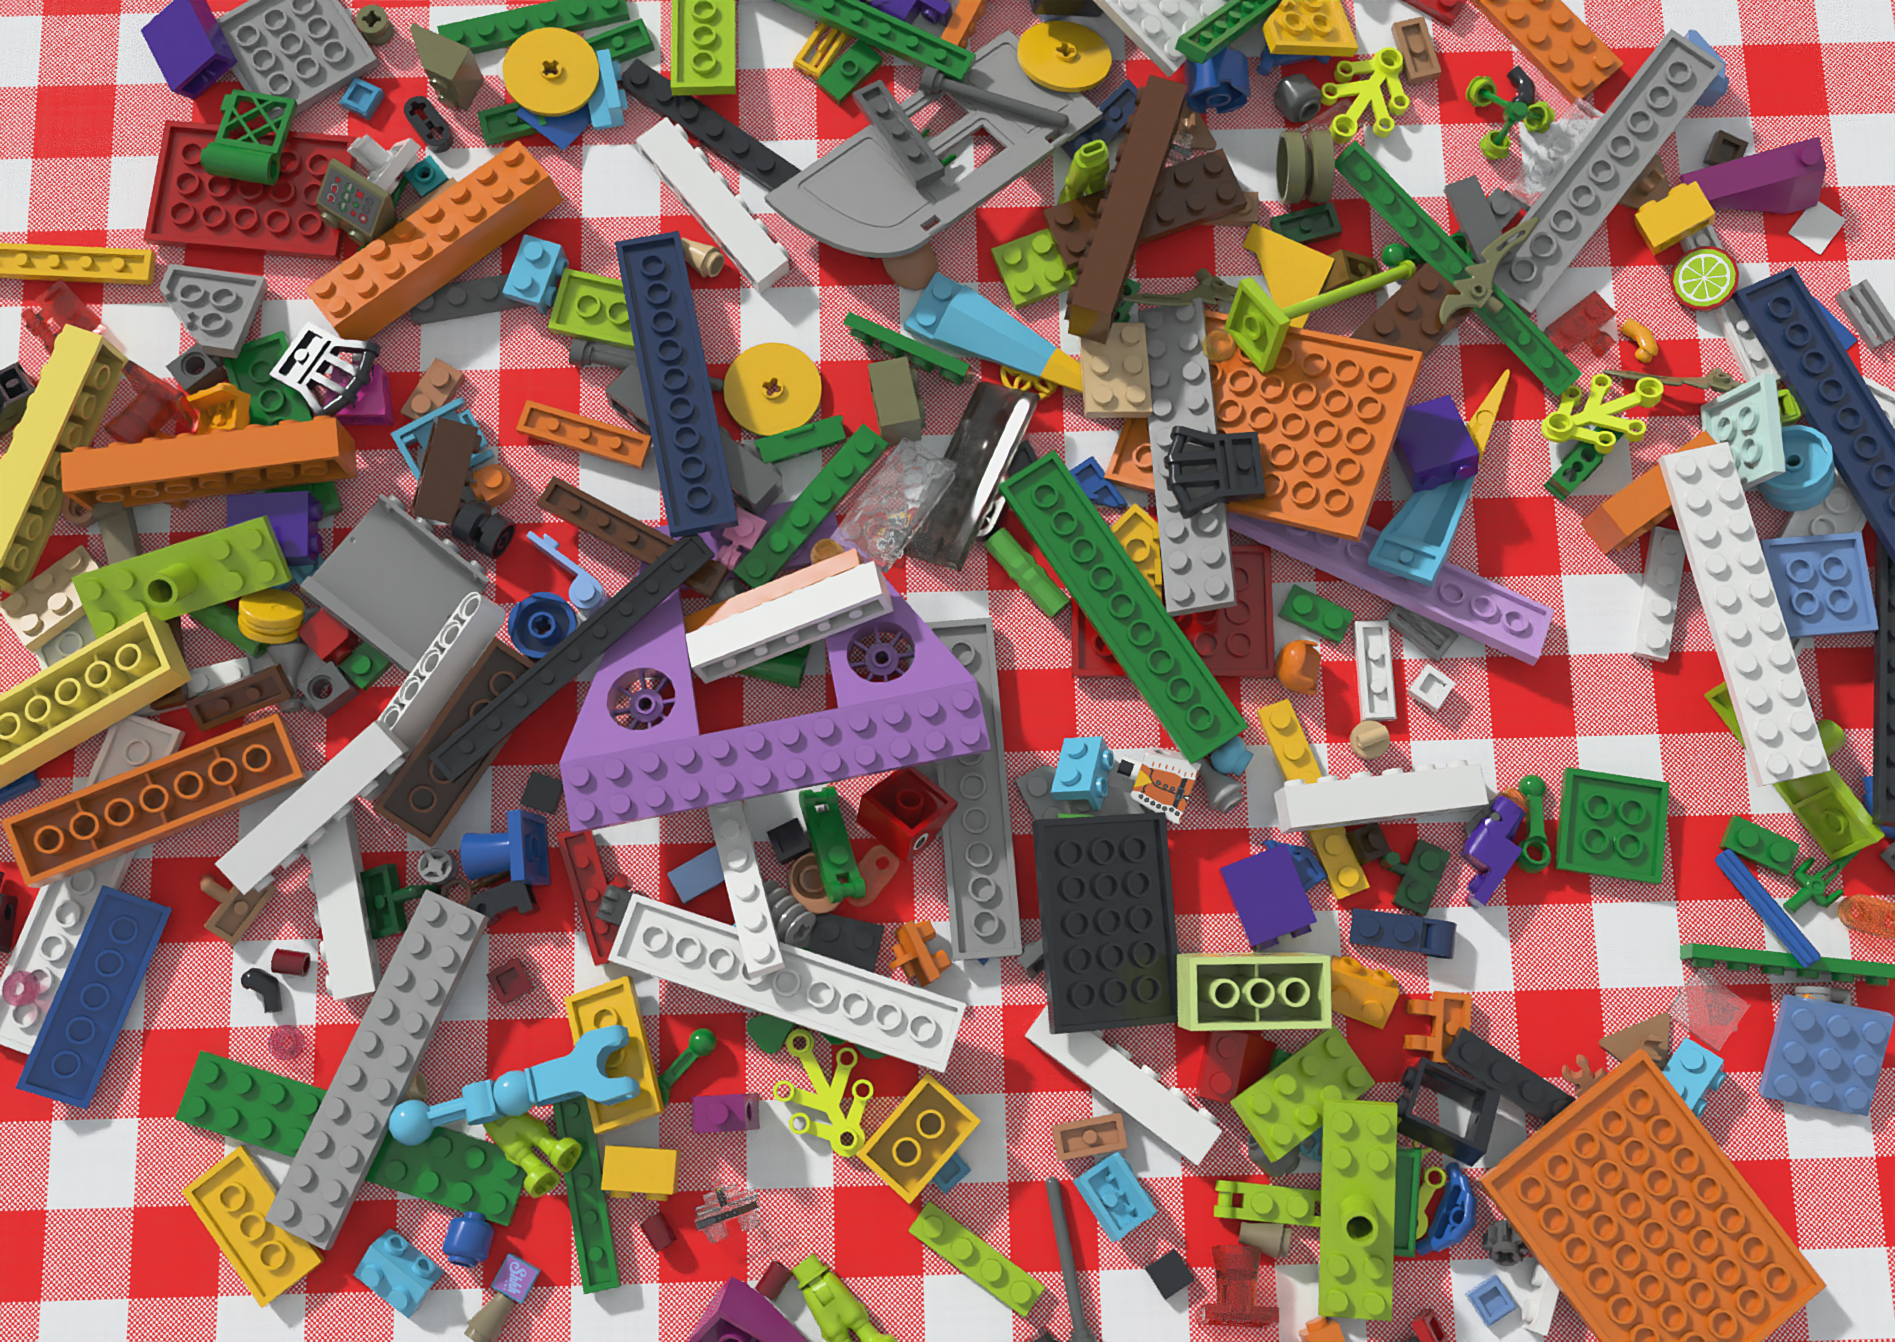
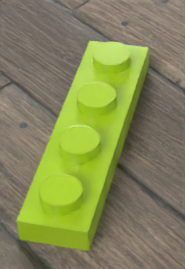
M928 1201L908 1230L1023 1317H1026L1045 1289L1042 1283L931 1201Z

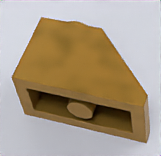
M1344 249L1328 255L1334 258V262L1319 295L1379 274L1380 270L1377 260ZM1384 286L1362 293L1360 295L1380 292L1384 290Z

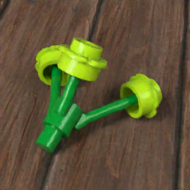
M1477 76L1468 85L1466 90L1467 101L1471 102V105L1474 107H1484L1493 102L1504 109L1503 119L1505 124L1502 130L1490 131L1479 142L1482 154L1486 158L1497 160L1498 158L1504 159L1509 155L1508 149L1511 146V140L1507 134L1513 125L1518 124L1522 120L1526 129L1532 133L1536 131L1542 134L1550 129L1551 122L1555 120V112L1553 108H1549L1548 103L1539 101L1527 107L1523 102L1512 103L1496 95L1497 87L1491 77Z

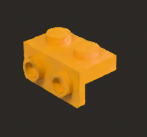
M218 383L217 386L200 390L184 398L185 406L200 411L197 435L210 434L215 429L243 430L250 422L249 406L251 395L238 390V387L233 384Z
M1332 955L1330 960L1331 1009L1383 1030L1399 995L1398 980L1385 970L1369 969L1351 957L1344 956L1340 958Z

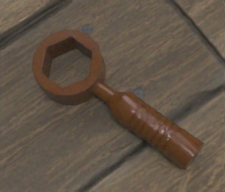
M511 870L480 878L471 885L461 879L450 880L443 886L441 896L449 899V889L460 884L467 889L466 901L461 903V905L467 907L469 900L475 896L474 890L480 887H489L510 876Z

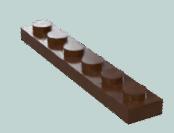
M554 475L536 503L542 510L648 566L677 542V540L671 539V537ZM711 559L690 577L684 585L713 599L729 572L728 567Z

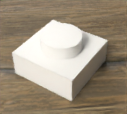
M1426 664L1407 691V694L1435 712L1439 709L1456 682L1431 665Z

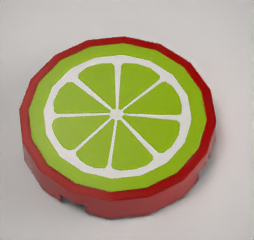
M1700 246L1687 251L1677 260L1671 271L1670 285L1674 297L1683 307L1699 312H1709L1721 308L1732 299L1738 287L1739 271L1736 261L1727 251L1715 246Z

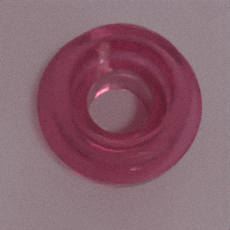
M27 971L12 973L6 978L2 987V994L6 1002L17 1007L31 1004L40 992V984L37 977ZM21 982L24 989L20 995H17L16 986Z
M281 1025L275 1028L268 1039L270 1053L279 1060L294 1059L301 1053L304 1047L303 1033L293 1025ZM286 1036H290L292 1039V1045L289 1049H285L282 1045V1041Z

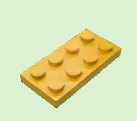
M627 975L565 997L564 1001L574 1045L586 1032L612 1025H621L628 1028V1044L609 1055L606 1060L605 1071L609 1078L627 1076L638 1081L641 1093L633 1099L611 1106L600 1104L586 1096L594 1134L601 1135L665 1113L633 977Z
M246 1145L239 1146L182 1190L190 1205L261 1308L268 1306L325 1261L315 1245L265 1220L278 1191Z

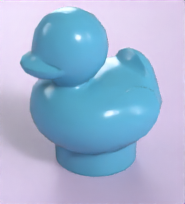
M1235 736L1217 748L1219 751H1214L1211 754L1210 760L1214 770L1222 774L1232 772L1240 777L1254 754L1246 749L1245 741L1240 736Z

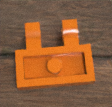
M1433 991V1001L1406 1000L1405 1014L1432 1016L1431 1037L1404 1035L1403 1049L1430 1051L1431 1061L1451 1064L1442 1057L1459 1027H1464L1470 1031L1472 995Z

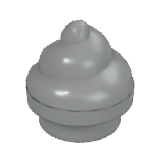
M724 579L711 604L715 605L746 591L739 580Z

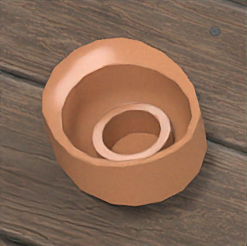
M929 243L903 256L882 258L883 266L888 276L904 289L915 291L925 289L934 274L938 272L937 258Z
M805 854L793 862L787 875L788 890L791 896L797 899V904L802 903L807 911H811L815 915L827 914L833 911L841 902L832 904L829 902L815 854ZM837 879L841 884H844L843 879Z

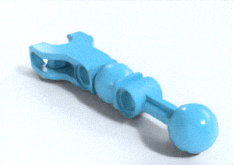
M612 1025L588 1031L577 1041L574 1050L569 1055L526 1068L524 1071H508L496 1081L488 1079L466 1085L461 1089L463 1097L430 1107L420 1100L405 1101L396 1106L390 1115L389 1129L392 1136L400 1144L413 1146L427 1140L435 1127L467 1118L468 1125H480L506 1117V1115H522L534 1105L542 1107L584 1095L606 1106L633 1099L641 1093L639 1082L627 1076L609 1078L605 1071L606 1060L609 1055L628 1044V1028L621 1025Z

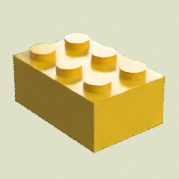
M927 1073L856 1155L907 1203L911 1204L982 1121Z

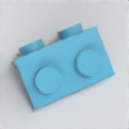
M609 49L597 51L600 66L599 84L594 95L588 101L594 130L625 125L622 110L628 109L625 90H618L616 81L622 80L618 60H611Z
M524 234L502 292L504 297L535 306L540 314L546 315L549 306L552 307L555 303L558 292L556 287L560 277L563 275L564 268L568 269L569 260L562 245Z
M1102 736L1064 738L1051 789V794L1055 801L1088 799L1093 810H1101L1103 798L1108 794L1109 772L1114 768L1115 763L1113 751L1108 749Z
M1687 1037L1684 1038L1662 1071L1698 1119L1708 1105V1102L1704 1099L1709 1091L1712 1089L1716 1092L1727 1076V1073L1723 1072L1724 1059Z
M1118 1152L1102 1159L1073 1181L1112 1243L1120 1240L1143 1221L1157 1214L1150 1194L1140 1186L1133 1175L1131 1165Z
M389 1229L370 1245L353 1275L409 1319L417 1311L430 1288L442 1277L444 1270L394 1230Z

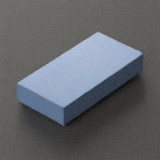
M717 846L667 873L683 904H687L725 882Z

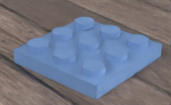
M1861 532L1762 539L1759 541L1790 639L1864 634L1879 630Z
M1783 994L1758 1092L1765 1098L1868 1116L1895 1017L1888 1012Z

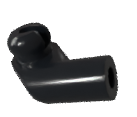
M251 968L242 974L241 985L245 989L250 988L262 995L264 1013L282 1011L280 986L276 977L261 968Z

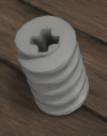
M762 877L779 942L791 946L797 945L813 928L816 915L811 911H807L802 903L797 904V899L793 896H788V892L784 888H779V884L775 880L766 882V879Z

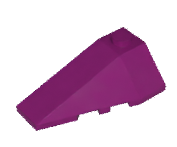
M1820 137L1682 174L1680 179L1681 184L1686 183L1687 185L1696 181L1713 209L1773 212V214L1784 215L1817 206L1826 172V164Z
M731 1276L716 1292L687 1342L808 1341L764 1295L751 1288L747 1283Z

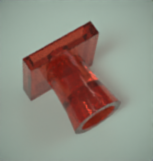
M131 360L124 365L121 371L138 395L121 413L103 426L104 430L116 442L135 444L142 443V440L146 438H155L169 418L192 432L197 430L199 417L184 393Z
M1234 1245L1211 1247L1215 1267L1217 1304L1205 1303L1196 1309V1325L1268 1329L1278 1324L1279 1307L1257 1306L1258 1269L1262 1249Z

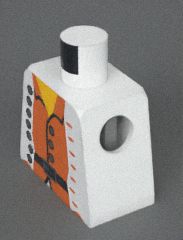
M1149 747L1143 762L1123 755L1117 774L1135 781L1130 795L1132 799L1156 813L1165 812V817L1168 820L1179 824L1203 758L1190 765L1180 752Z

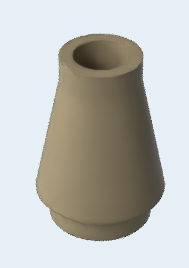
M1242 1222L1238 1243L1247 1245L1277 1260L1278 1256L1288 1258L1292 1229L1285 1228L1282 1223Z
M498 1291L467 1322L469 1327L464 1334L474 1342H497L509 1313L516 1303Z

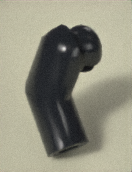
M1519 65L1514 67L1507 74V78L1517 88L1519 95L1512 99V103L1523 102L1528 107L1536 101V86Z

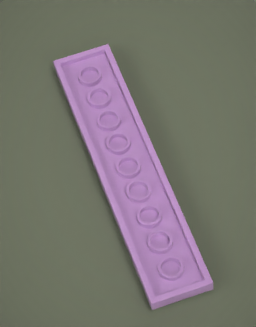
M1233 512L1228 513V525L1231 530L1532 666L1540 657L1555 609L1448 561L1444 562L1432 587L1369 566L1368 557L1381 531L1368 525L1364 528L1360 542H1355Z

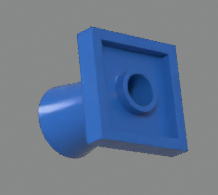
M520 809L507 811L508 832L465 833L462 837L460 856L463 870L468 879L474 881L492 874L511 870V881L537 887L551 885L546 817Z

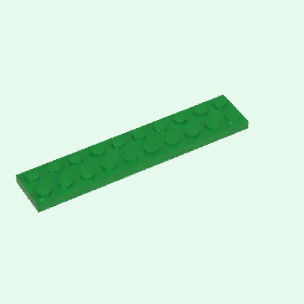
M1055 450L998 485L1001 495L1181 755L1190 765L1201 760L1248 728L1244 719L1173 618L1167 614L1164 605Z
M200 1050L175 1119L295 1158L328 1090ZM437 1126L427 1140L413 1146L400 1144L392 1136L389 1129L366 1175L365 1181L462 1212L472 1211L481 1213L486 1216L485 1219L510 1226L527 1173L522 1167L507 1161L505 1153L496 1143L443 1126Z

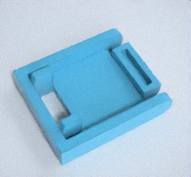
M463 397L391 433L417 482L420 469L412 457L408 446L419 441L424 452H426L434 416L478 427L477 434L482 435L479 450L489 445L469 408L459 414L456 413V410L466 405ZM492 449L481 454L479 452L477 455L472 454L469 467L475 468L495 457Z

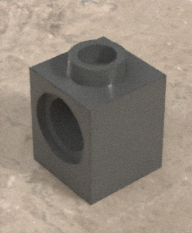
M197 343L166 365V368L189 395L217 386L218 383L228 379L221 369L224 366L223 360L219 356L204 354ZM205 366L204 370L200 374L195 375V372L199 367Z
M332 661L298 685L304 694L300 699L312 714L318 712L326 718L360 694L345 672ZM332 684L333 689L330 696L321 699L320 693L323 687Z

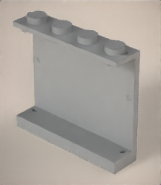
M381 493L378 496L377 503L313 576H308L301 583L300 591L409 676L462 600L471 592L480 594L488 585L490 579L485 576L488 572L483 566L474 560H471L469 563L459 555L461 550L453 542L446 538L441 541L432 534L434 528L421 517H417L415 520L405 512L407 507L393 495L387 498Z

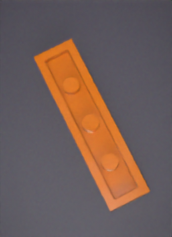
M526 400L516 427L518 434L642 471L653 443L651 436L530 400Z

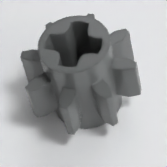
M1499 1220L1493 1225H1488V1233L1483 1234L1482 1248L1489 1250V1259H1492L1499 1265L1513 1266L1519 1261H1523V1253L1529 1252L1527 1246L1507 1220Z

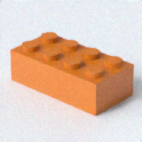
M1705 430L1674 453L1717 443ZM1657 464L1601 504L1580 523L1604 554H1607L1614 548L1618 552L1622 551L1641 535L1647 533L1666 517L1674 513L1660 465Z

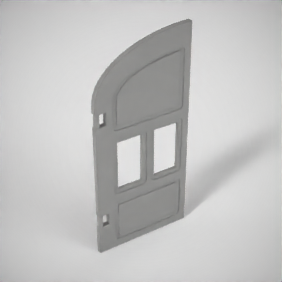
M1006 30L974 52L976 54V62L963 84L1065 114L1069 117V124L1066 127L1052 125L941 91L940 94L935 92L934 95L919 90L899 104L908 118L945 93L968 113L927 142L937 158L982 127L1006 149L950 188L939 178L916 190L872 126L868 125L770 192L764 199L774 211L789 223L831 247L873 258L903 256L924 246L943 229H948L1052 155L1064 143L1070 142L1102 119L1103 113L1080 92L1068 93L1051 90L1029 78L1020 67L1017 58L1020 39L1010 30ZM1057 133L1061 135L1052 143L1047 141ZM934 220L938 222V224L933 226L928 231H925L923 229Z

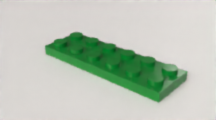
M284 331L243 344L238 358L222 356L230 384L237 386L238 390L251 395L249 425L260 424L266 427L279 425V422L284 420H296L298 422L313 421L314 416L306 399L299 393L277 382L269 375L290 347L288 336ZM335 481L264 490L265 493L309 491L321 502L323 518L344 511Z

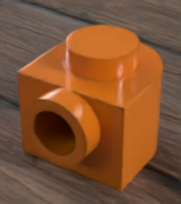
M490 464L473 472L476 482L470 484L479 502L485 500L493 509L513 497L516 490L515 481L508 470L502 465Z

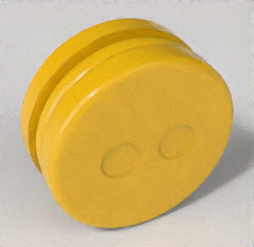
M267 588L244 595L239 602L238 629L247 638L261 643L282 644L291 642L299 637L296 630L304 624L305 604L295 594L280 589Z

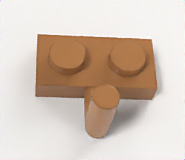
M202 875L200 877L201 890L220 902L219 906L204 924V928L235 946L276 892L277 887L269 884L260 893L254 889L244 895L235 885L228 891L217 884L212 875Z

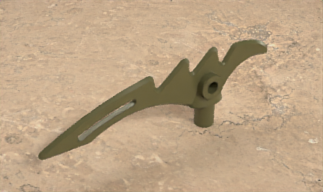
M1538 217L1517 225L1489 244L1481 252L1482 257L1486 260L1485 263L1465 268V271L1472 278L1454 281L1455 288L1461 294H1449L1445 297L1439 315L1442 324H1447L1450 316L1456 310L1464 307H1475L1480 310L1484 306L1495 315L1498 314L1504 304L1491 295L1496 269L1503 257L1511 249L1526 242L1539 222ZM1524 232L1523 235L1510 242L1501 251L1498 252L1496 250L1511 237Z
M1201 268L1196 273V278L1201 283L1193 290L1171 295L1141 293L1121 297V300L1158 306H1189L1190 304L1194 306L1195 303L1192 299L1202 298L1203 303L1216 305V300L1233 303L1234 298L1232 295L1235 296L1238 288L1226 284L1219 277L1212 276L1205 268Z
M1721 368L1712 369L1706 377H1667L1635 371L1608 369L1602 371L1607 375L1637 381L1642 378L1652 377L1661 381L1663 385L1679 387L1682 384H1686L1703 390L1711 387L1712 391L1723 393L1744 384L1733 380L1732 376L1723 372Z

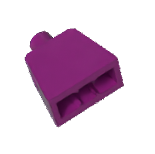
M758 1093L691 1097L692 1133L760 1129Z

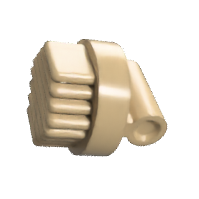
M1372 720L1359 723L1350 735L1351 751L1360 758H1363V760L1379 758L1386 752L1390 744V736L1386 726Z

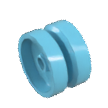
M1802 425L1784 426L1781 433L1786 472L1758 484V490L1763 499L1777 509L1789 512L1808 510L1823 502L1830 495L1835 484L1832 446L1826 436L1814 428Z

